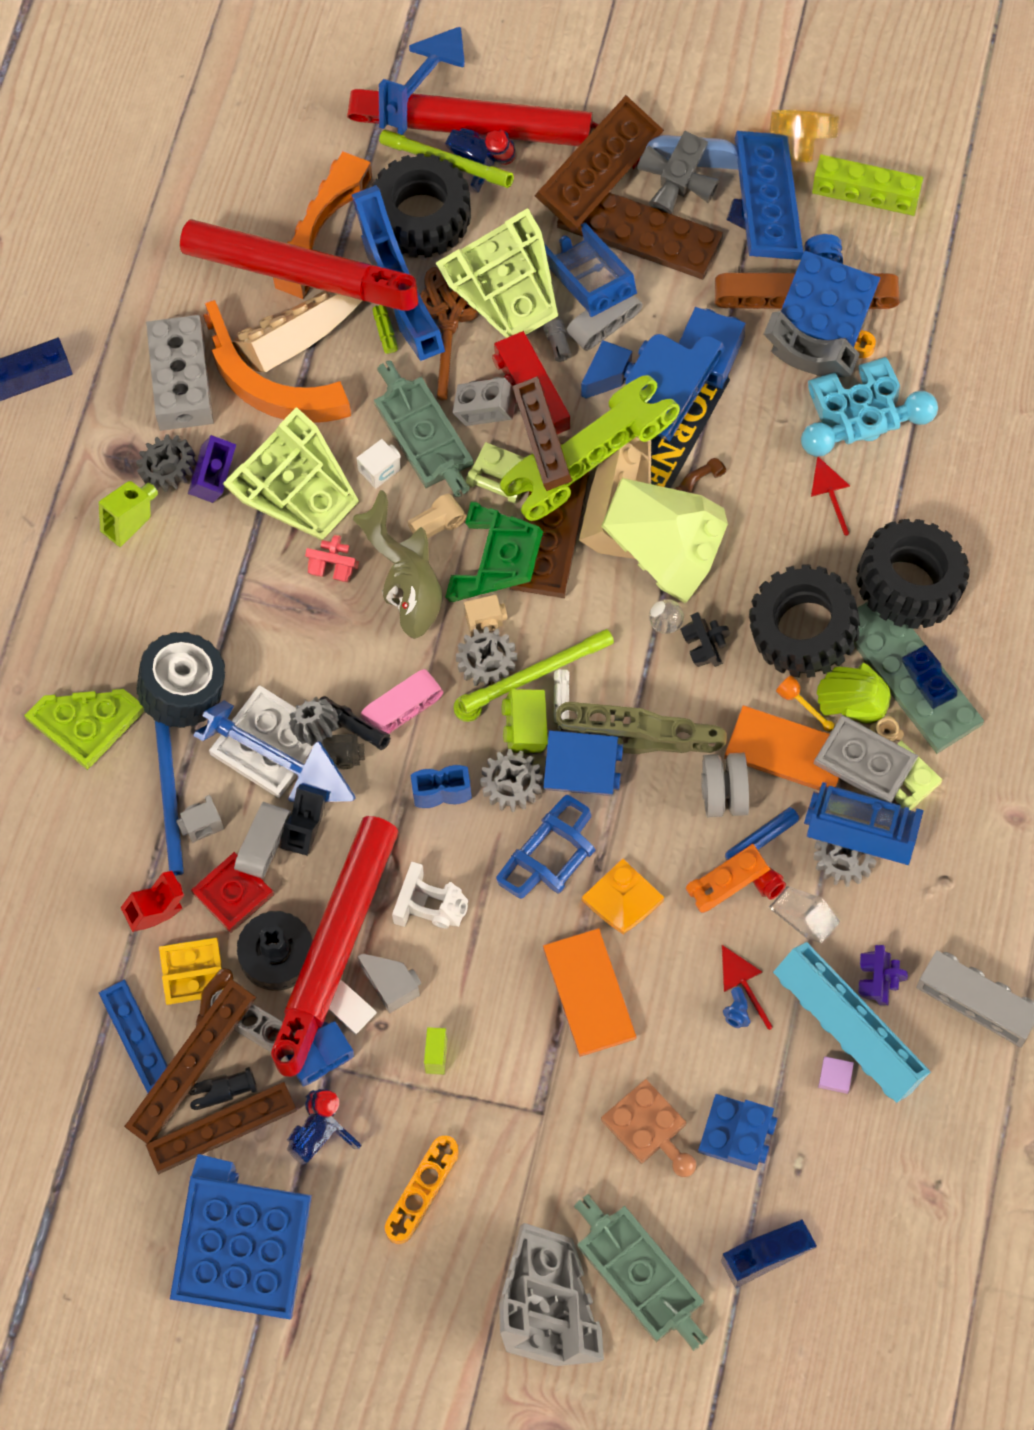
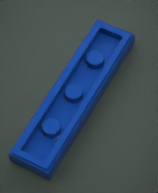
M124 979L98 993L147 1093H149L168 1065Z

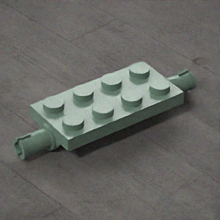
M386 361L387 368L384 363L380 364L377 371L386 382L387 391L383 396L374 399V405L425 489L445 479L455 497L461 496L460 490L463 495L466 494L470 487L460 471L474 465L473 458L422 376L409 381L401 378L392 361Z
M589 1194L584 1196L583 1202L579 1200L574 1205V1208L589 1223L591 1232L577 1244V1247L656 1343L671 1330H677L693 1351L698 1349L700 1344L703 1345L708 1340V1337L691 1319V1316L696 1309L704 1304V1300L625 1206L611 1216L609 1214L605 1215Z

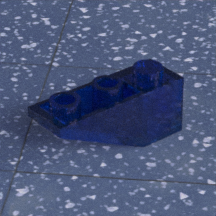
M803 1219L753 1238L723 1253L721 1263L736 1289L817 1248V1245Z

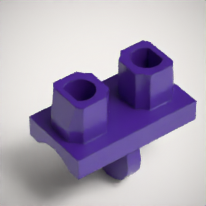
M875 945V951L860 954V967L862 971H874L873 980L859 981V995L864 999L876 1000L880 1006L889 1005V986L890 990H899V982L908 980V972L900 969L899 960H891V954L885 951L884 945Z

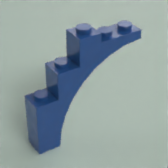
M375 185L352 194L368 260L374 266L410 275L393 233L380 189ZM417 290L418 305L414 309L408 311L393 309L401 334L419 360L422 361L445 352L440 330Z

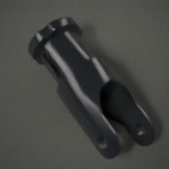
M247 1067L245 1071L227 1076L223 1074L195 1083L188 1094L208 1093L204 1097L193 1100L190 1103L191 1109L200 1110L233 1100L234 1096L249 1091H252V1093L257 1092L251 1067Z

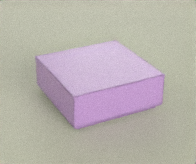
M824 1056L818 1088L848 1094L854 1062Z

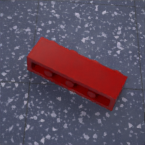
M524 331L495 342V354L492 355V359L498 370L502 369L505 374L503 378L512 386H515L538 376L557 435L569 430L570 414Z

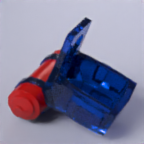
M453 129L445 143L452 154L489 167L493 166L495 162L505 165L510 164L516 157L514 142L509 139L508 133L503 130L489 132L486 138L479 137V134L472 129ZM474 175L470 184L473 190L479 193L485 179H479V177Z
M328 1089L310 1091L305 1096V1110L309 1116L302 1126L297 1125L287 1138L289 1142L287 1151L298 1163L302 1165L307 1164L334 1132L353 1149H360L362 1145L333 1118L339 1107L337 1095Z

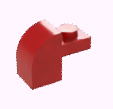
M167 871L159 876L151 888L131 892L120 908L132 932L154 927L175 916L182 909L180 900L184 896L182 886L177 881L173 871Z

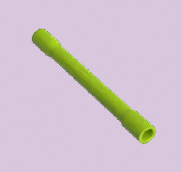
M386 129L381 132L379 142L382 145L414 155L424 154L425 157H430L431 155L439 156L440 161L446 159L453 163V168L457 167L460 171L486 179L488 182L505 188H509L514 180V175L511 172L494 166L489 167L408 139L404 135Z
M608 629L602 630L584 639L582 642L486 688H480L459 698L460 707L465 714H468L510 692L511 689H517L588 654L598 652L614 644L612 634Z

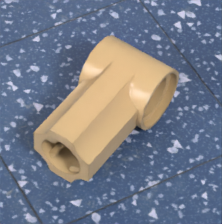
M448 493L436 499L430 509L407 522L412 534L422 527L426 531L428 539L444 529L453 530L464 523L467 516L452 494Z

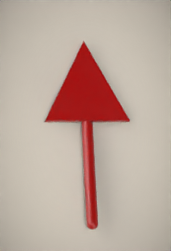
M817 457L811 497L829 493L842 531L845 536H848L849 531L834 491L850 487V485L822 459Z
M722 945L724 992L742 984L768 1030H771L773 1028L771 1022L747 983V980L763 972Z

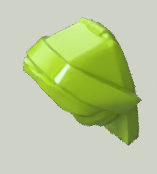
M864 662L857 669L834 667L831 672L826 674L824 679H821L817 687L818 703L820 704V711L824 716L842 714L854 721L868 724L884 718L890 704L891 694L888 685Z

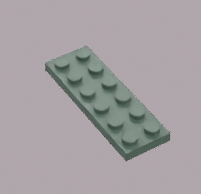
M868 602L857 608L860 619V626H858L860 634L858 641L854 642V647L867 664L888 685L890 694L936 754L983 725V718L914 629L908 628V625L899 627L893 625L894 622L889 619L887 621L881 619L877 611L873 612L867 606Z

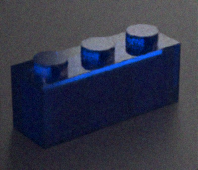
M59 337L0 358V401L73 375Z

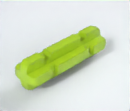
M383 305L374 306L372 309L383 350L386 354L395 353L398 350V345L394 337L387 307Z

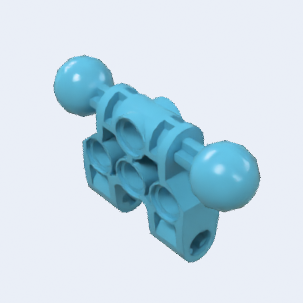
M886 357L860 364L859 374L863 384L855 385L850 389L842 387L836 373L808 380L809 393L821 422L812 423L805 428L801 436L802 447L807 454L820 457L830 453L836 442L844 440L846 444H851L858 440L874 441L881 434L887 433V431L900 429V423L907 420L917 425L928 424L937 415V400L929 392L915 391L908 396L904 405L895 407L899 398L900 384Z

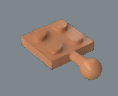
M647 1079L641 1082L601 1117V1121L641 1164L661 1148L673 1161L672 1168L675 1174L680 1177H689L695 1172L696 1160L688 1153H681L670 1141L671 1138L686 1126V1121Z

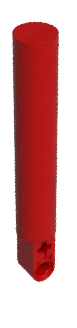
M351 90L347 118L356 122L379 124V91ZM412 93L407 102V129L486 137L489 132L503 130L511 140L578 147L592 133L593 112L416 93Z
M194 219L188 220L181 232L180 250L184 255L398 310L408 311L418 305L416 280L412 275Z
M365 816L362 818L284 1013L286 1016L271 1051L276 1068L283 1076H295L302 1070L318 1028L322 1027L399 833L396 826L385 819L375 816ZM286 1055H294L290 1061H281Z

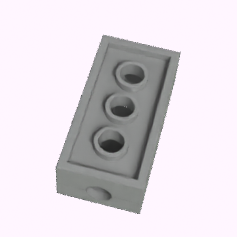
M200 315L146 322L155 415L160 431L214 424L204 331Z

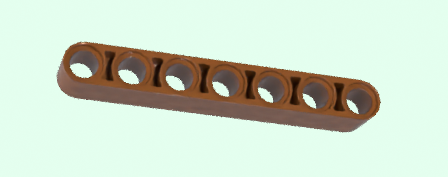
M795 273L719 274L715 277V304L720 308L782 309ZM869 273L880 277L869 309H891L898 306L900 303L898 277L890 273Z

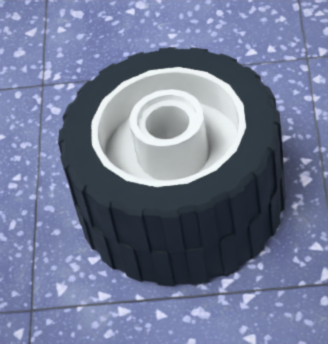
M172 632L152 641L142 654L136 687L139 696L138 700L140 705L143 706L144 711L153 717V720L169 727H192L202 721H206L207 718L203 717L204 712L219 704L226 672L224 671L225 663L221 658V653L209 640L207 641L197 634H190V632Z

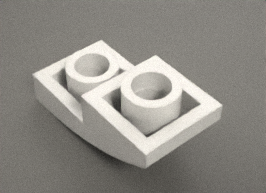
M340 980L328 1011L357 1035L377 1012Z

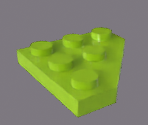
M115 689L107 693L91 691L72 693L71 696L56 697V695H44L24 716L29 723L88 770L144 712V708L125 689Z

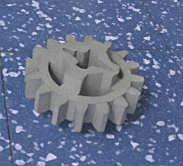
M485 627L484 633L481 634L477 629H474V636L472 638L465 635V644H458V651L460 653L456 654V662H459L458 671L464 672V680L467 681L473 678L474 686H477L480 681L484 682L485 688L492 681L496 683L501 677L503 679L509 677L508 671H515V663L513 662L517 661V653L514 652L515 644L509 643V635L506 634L500 637L499 629L489 633L488 627ZM498 646L503 650L505 656L497 650ZM468 658L470 662L475 663V669L470 665Z
M508 749L507 756L497 752L496 761L491 758L487 760L489 768L482 767V775L484 777L480 778V784L482 787H485L483 789V796H490V805L499 802L501 811L507 805L510 806L511 812H515L516 805H520L523 810L526 809L527 800L535 803L534 793L541 794V786L539 784L543 783V777L538 774L540 772L539 764L533 765L532 756L524 759L523 751L520 750L517 756H514L512 750ZM500 770L499 776L495 777L494 781H492L495 773ZM511 778L513 781H516V782H515V783H512L510 780H507V779ZM531 780L529 787L524 792V785L529 784L528 781Z
M816 841L814 848L818 851L814 852L813 860L819 861L816 869L817 871L825 870L823 877L825 880L830 876L834 877V885H837L840 880H844L846 887H849L852 879L857 884H860L862 880L861 875L868 878L871 874L870 868H875L877 861L873 858L876 856L832 844L833 850L829 852V855H826V849L830 843ZM864 854V862L859 866L858 858Z

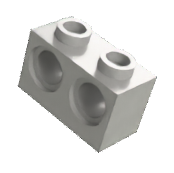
M500 377L493 378L492 380L458 384L453 414L465 426L513 420L516 403L513 387L505 378Z

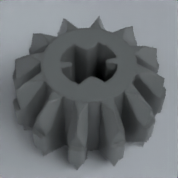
M315 697L310 702L305 699L303 705H296V711L289 714L291 718L289 722L290 730L302 744L308 743L310 746H313L317 741L323 744V740L326 737L332 738V731L338 729V714L326 699L319 700Z

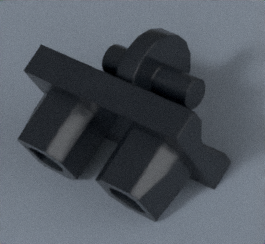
M699 612L690 615L692 622H689L680 630L688 644L699 639L702 646L690 651L693 663L697 667L712 663L715 667L723 664L715 642H717L719 648L727 646L725 638L730 635L729 627L719 626L718 621L713 620L709 623L711 626L710 630L706 620L701 619Z

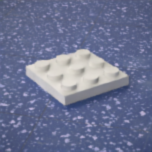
M260 685L232 720L236 723L237 727L303 764L306 763L313 748L308 743L302 744L298 741L290 730L289 722L291 718L289 714L295 712L296 708ZM220 735L209 750L211 756L279 799L297 776L292 771L231 737L226 738Z

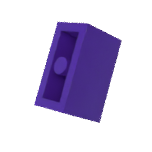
M213 435L207 438L201 445L188 494L214 503L223 494L225 487L223 483L227 479L236 444Z

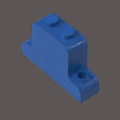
M656 334L649 341L645 340L638 352L640 355L635 365L632 363L625 372V384L644 375L651 376L657 383V390L647 403L654 404L661 400L673 399L680 407L677 418L664 431L658 434L659 437L668 442L671 441L724 352L725 347L722 342L711 336H705L701 339L699 338L692 349H688L662 334Z

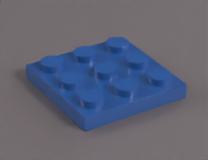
M804 250L781 312L796 328L808 336L821 340L845 338L854 347L880 277Z

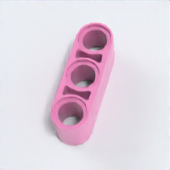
M423 669L370 703L363 709L360 716L375 727L390 734L437 702L442 697L444 691L427 669Z

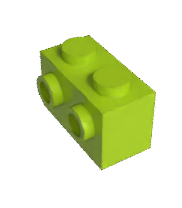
M511 689L507 697L502 700L501 706L502 715L506 716L503 741L507 743L508 749H511L513 753H519L520 750L523 753H542L548 745L545 690Z

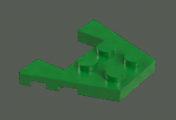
M471 502L465 524L469 529H489L478 574L476 576L451 575L445 595L449 602H456L530 582L543 531L539 526L513 516L508 517L500 514L499 511L492 508L487 509L477 502Z

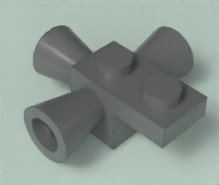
M684 131L669 160L649 145L641 156L637 169L661 175L662 186L649 201L651 207L672 214L677 196L684 197L688 189L705 202H710L719 184V179L696 173V167L708 146V141Z

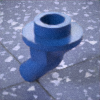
M735 987L731 990L734 1002L731 1006L724 1008L723 1014L726 1017V1022L732 1027H748L750 1019L747 1013V1000L742 988Z

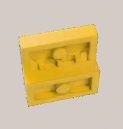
M218 938L159 947L166 1005L201 1000V994L205 986L222 969Z

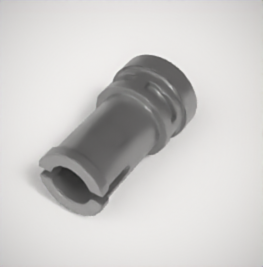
M555 319L547 322L543 329L548 341L551 342L555 360L562 362L566 361L567 358L570 359L572 353L565 337L567 333L564 321Z

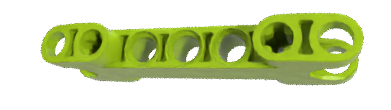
M641 376L626 384L612 395L608 403L611 410L561 445L572 478L571 482L546 491L534 454H531L505 474L500 482V489L506 496L510 497L531 491V495L522 505L521 513L530 521L538 520L553 512L568 500L571 494L569 485L635 437H638L642 442H647L664 431L677 418L680 407L673 399H665L654 404H648L647 402L657 390V383L651 376Z

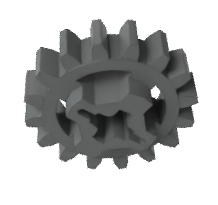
M166 434L162 441L155 437V444L153 445L146 443L148 450L140 451L139 454L142 459L136 461L139 467L137 472L144 483H151L156 490L161 486L164 492H167L171 485L178 489V482L180 481L187 483L185 476L193 475L194 472L191 467L197 465L194 459L196 454L187 440L182 441L178 435L172 440L169 434Z

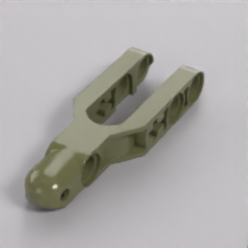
M565 702L556 711L558 723L556 731L562 732L563 729L582 734L594 732L605 733L606 736L614 735L618 737V744H623V753L643 754L655 751L712 753L722 749L727 741V734L720 726L694 723L686 718L661 716L642 708ZM571 710L577 714V719L562 720L561 714ZM595 713H601L606 717V721H592L590 717ZM611 715H615L614 723L611 722ZM624 717H630L631 723L623 724L622 721H624ZM680 732L688 733L690 737L687 739H681L677 736V734ZM623 736L630 737L628 743H623ZM708 743H716L713 747L708 745Z

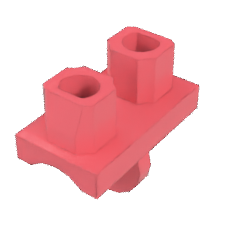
M335 534L331 542L322 540L321 548L328 549L329 553L306 549L305 557L309 559L308 574L324 577L326 564H334L336 566L333 579L348 583L353 569L358 570L359 561H356L355 558L338 555L339 552L347 554L349 552V545L341 544L340 535Z

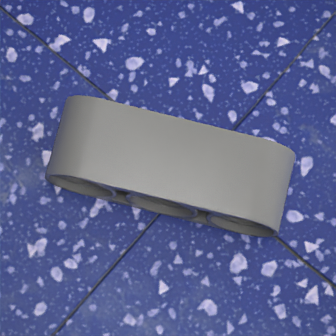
M633 295L593 317H590L589 312L585 310L571 321L566 331L585 351H588L633 319L640 312L643 304Z
M262 802L238 853L234 867L235 870L261 879L264 878L282 839L285 822L291 815L290 810Z
M220 990L213 995L211 999V1006L223 990ZM252 1004L234 1031L271 1052L275 1041L268 1040V1037L272 1032L280 1031L283 1022ZM250 1016L258 1018L257 1023L253 1026L247 1027L243 1025L244 1020Z

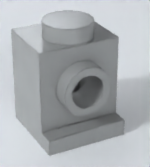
M210 795L205 797V803H196L187 807L184 812L180 813L181 818L176 820L182 835L188 834L192 843L224 830Z

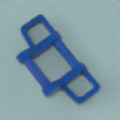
M565 795L542 818L543 823L520 850L516 849L511 855V858L496 876L499 886L517 898L522 899L542 880L551 890L560 894L565 888L564 883L586 857H590L596 850L580 834L592 817L589 807L570 795ZM569 806L582 812V815L573 827L557 818ZM551 830L571 842L578 849L556 876L546 866L530 857ZM517 865L532 873L530 878L520 887H516L506 881Z

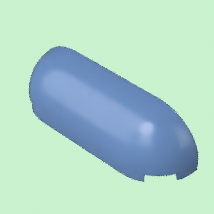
M661 135L653 138L647 146L649 145L669 160L681 136ZM702 138L708 141V146L697 167L738 170V149L733 143L724 139Z

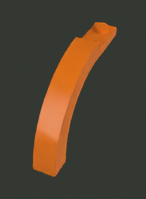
M213 300L205 303L207 314H204L203 318L207 329H213L215 333L214 336H211L215 347L212 350L215 365L226 384L243 401L263 413L283 420L296 407L313 423L329 422L351 417L350 404L341 381L318 387H291L272 382L254 372L236 352L216 301Z

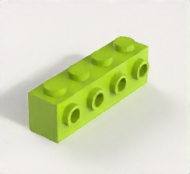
M820 154L814 176L812 194L915 216L924 177Z

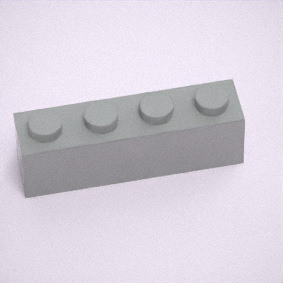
M936 950L917 984V989L1022 1048L1034 1027V1001L1027 997L1021 998L1015 995L1007 985L1001 982H992L985 978L982 971L974 967L968 968L962 965L954 955L948 952L941 953Z

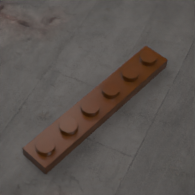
M231 979L124 1127L146 1144L153 1142L257 997Z

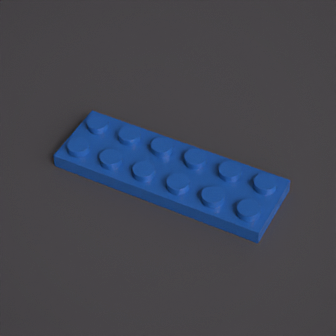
M737 131L735 146L738 149L737 162L749 256L801 260L804 252L788 136L783 134Z

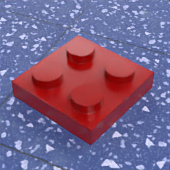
M235 852L191 889L192 894L230 933L274 895L273 890L261 878L234 869L238 856Z

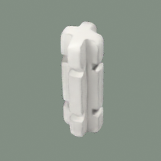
M558 669L554 672L555 723H557V708L561 704L569 702L568 670ZM569 710L561 714L562 720L569 719Z

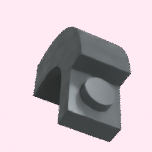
M781 311L772 312L763 334L773 344L771 352L776 357L796 369L817 376L836 373L838 377L852 376L860 355L845 338L821 340L804 334Z

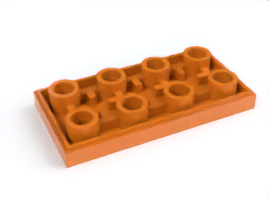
M744 705L742 706L724 759L727 758L729 753H745L748 767L819 791L822 782L827 783L826 787H836L839 780L835 775L814 765L815 758L830 734Z
M598 928L543 945V950L579 1057L636 1040V1034L600 929Z

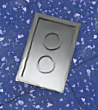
M842 715L815 758L814 765L879 800L891 803L915 764L918 755Z

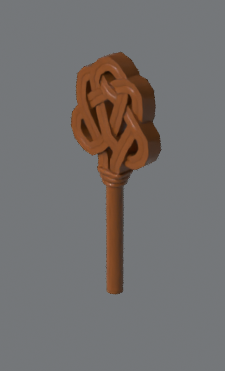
M432 267L426 272L424 278L425 289L420 293V296L432 319L438 320V327L442 333L445 352L440 353L437 399L444 401L448 398L453 334H455L458 328L459 321H472L480 313L472 307L468 308L470 306L468 302L457 292L452 290L450 293L448 289L450 287L439 268Z

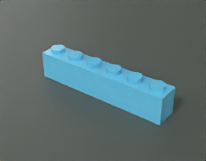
M808 942L793 948L773 971L779 978L782 986L790 990L799 999L801 1006L818 1019L821 1027L834 1036L842 1049L850 1054L861 1065L862 1070L882 1087L884 1094L896 1103L908 1097L931 1073Z

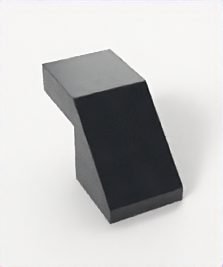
M299 784L296 788L292 814L284 825L281 849L306 856L309 855L323 816L326 791Z

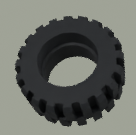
M416 154V157L406 155L401 157V160L398 162L394 160L389 163L388 169L383 168L377 174L378 179L376 178L373 181L371 187L377 185L380 189L384 206L402 255L408 253L409 257L417 258L418 255H424L425 258L432 257V254L436 252L440 255L447 252L448 246L453 248L457 245L459 238L465 236L467 226L470 225L471 203L469 185L467 180L463 178V173L459 168H453V163L446 159L440 161V157L435 155L425 157L424 154ZM416 195H429L439 199L444 204L437 212L424 217L409 216L398 209V206L404 200Z
M901 519L898 521V524L892 521L885 524L884 528H879L874 532L872 538L869 539L856 570L858 573L856 583L861 588L859 593L864 601H868L867 606L873 612L877 611L881 619L885 621L889 619L894 622L893 625L899 627L908 625V628L918 629L922 625L923 628L934 626L935 622L941 623L956 608L966 589L967 580L970 576V569L967 566L969 562L966 554L961 553L963 548L959 542H954L951 539L952 535L946 530L943 532L938 529V525L931 523V525L925 524V520L915 519L914 522H910V519ZM907 562L917 565L927 572L934 584L916 585L910 583L896 573L892 563Z
M802 564V569H794V566L786 567L787 572L783 574L777 571L771 575V582L764 581L759 586L761 594H754L751 601L753 607L749 609L750 628L758 652L762 653L763 659L769 665L774 664L775 670L781 673L789 670L790 675L799 678L800 673H806L807 678L816 677L815 672L822 671L823 674L831 672L830 666L836 664L839 667L845 662L844 654L851 655L855 649L854 642L858 641L860 634L858 627L860 626L859 613L851 588L846 582L841 581V577L838 574L831 572L828 575L827 568L821 566L814 570L811 568V564ZM799 604H818L830 612L831 620L828 626L820 634L809 639L800 640L787 637L780 632L778 627L782 616L790 608Z

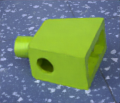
M128 481L98 502L100 532L117 546L121 547L151 517L150 501L158 495L156 488L149 482L140 488L132 481Z

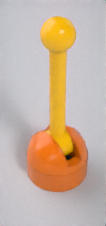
M792 675L788 676L776 689V692L782 698L798 700L823 724L825 731L830 732L834 729L832 721L826 720L799 695L800 685Z

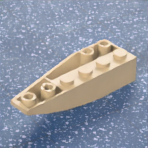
M635 437L598 464L589 493L579 541L597 553L635 559L629 551L625 552L601 525L622 478L651 484V440L642 442L638 437Z

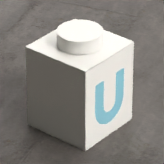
M381 439L357 457L358 471L376 489L401 470L400 453L393 445L388 446Z

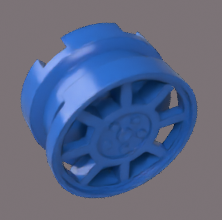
M820 234L809 238L805 242V251L843 264V255L841 253L842 241L839 237L832 234Z

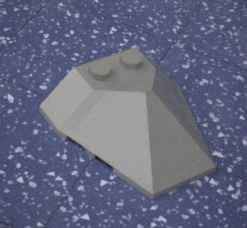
M526 1223L520 1225L499 1302L500 1333L506 1352L554 1366L595 1363L604 1360L602 1329L599 1321L594 1322L589 1306L593 1301L590 1293H585L581 1281L584 1272L573 1238Z

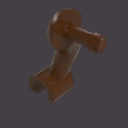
M712 458L706 465L689 472L680 485L674 489L691 493L694 484L700 478L709 473H712L714 478L721 477L726 473V467L719 459Z
M220 969L203 989L196 1027L210 1009L213 995L225 988L231 979H234L230 969Z

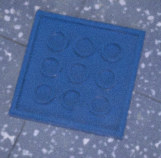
M190 1176L170 1300L291 1320L312 1195Z

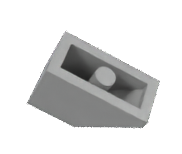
M367 954L358 956L360 967L389 1014L420 996L418 988L421 985L420 979L413 969L408 971L404 963Z

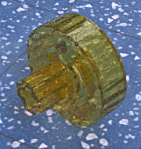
M803 110L771 111L770 132L791 136V161L813 162L815 138H837L839 115Z

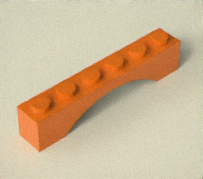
M342 151L338 160L335 159L332 162L327 179L322 180L320 183L317 197L315 200L310 201L304 220L298 222L292 241L287 243L313 250L318 232L326 220L336 210L353 201L352 194L366 189L372 178L371 162ZM273 278L275 289L304 299L310 289L308 286Z

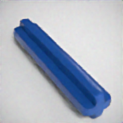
M789 807L725 853L726 860H729L751 844H754L759 850L796 824L800 818L798 813L792 807Z

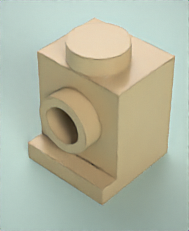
M497 594L464 602L465 616L471 638L474 636V629L484 632V628L488 627L489 632L503 626L502 621L508 620L505 604H499Z

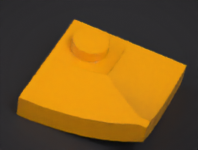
M622 859L582 896V902L606 923L624 935L664 902V896L629 863Z

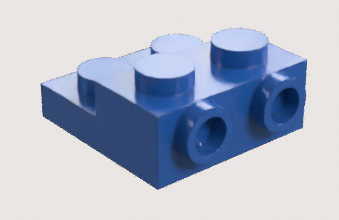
M715 1094L698 1153L756 1171L758 1163L765 1164L770 1147L764 1145L767 1134L773 1135L778 1118L772 1116L774 1108L746 1099L745 1102Z

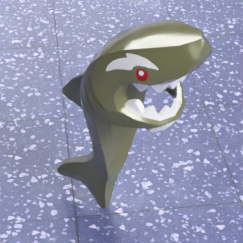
M380 490L372 509L367 513L356 514L353 520L364 531L367 539L373 546L394 563L387 575L384 589L382 590L383 598L386 603L398 606L400 625L403 631L409 637L416 639L424 635L435 621L441 608L442 589L436 574L429 564L426 531L420 527L408 540L401 543L395 541L387 533L388 500L386 493ZM398 588H401L403 590V597L399 599L394 598L393 594H397Z

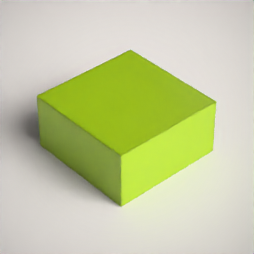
M427 1027L424 1058L426 1074H445L446 1028Z

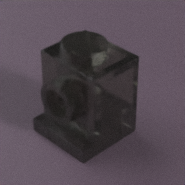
M357 734L332 735V738L326 737L323 740L325 750L338 769H351L354 766H360V761L365 760L364 743L359 744Z

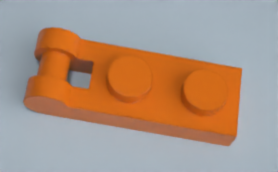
M751 844L702 878L688 883L686 890L691 897L696 899L695 905L698 910L704 913L771 869L757 847ZM712 887L714 892L706 895L705 891Z

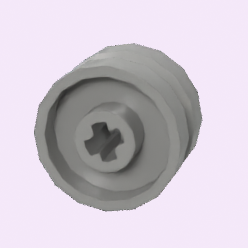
M729 753L726 758V771H723V763L719 754L703 755L701 788L707 818L723 816L725 812V799L728 800L729 812L732 816L748 815L749 785L745 753Z

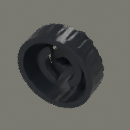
M269 911L259 914V916L254 917L244 926L237 941V956L243 973L254 985L271 991L286 990L295 986L313 940L307 926L298 917L283 911ZM291 947L288 959H286L283 963L280 964H271V962H280L287 957Z

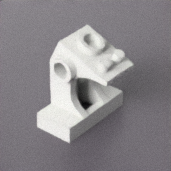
M411 862L392 913L394 924L405 927L411 914L431 920L435 926L448 929L449 925L459 927L468 907V899L461 893L462 890L452 882L446 884L444 889L422 882L424 876L423 865ZM428 896L443 901L440 905V910L425 908Z

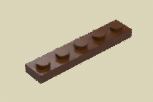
M538 376L512 386L546 491L571 482L572 478Z
M282 1082L148 1143L146 1147L159 1175L196 1158L198 1154L203 1155L296 1112L297 1109L285 1082Z

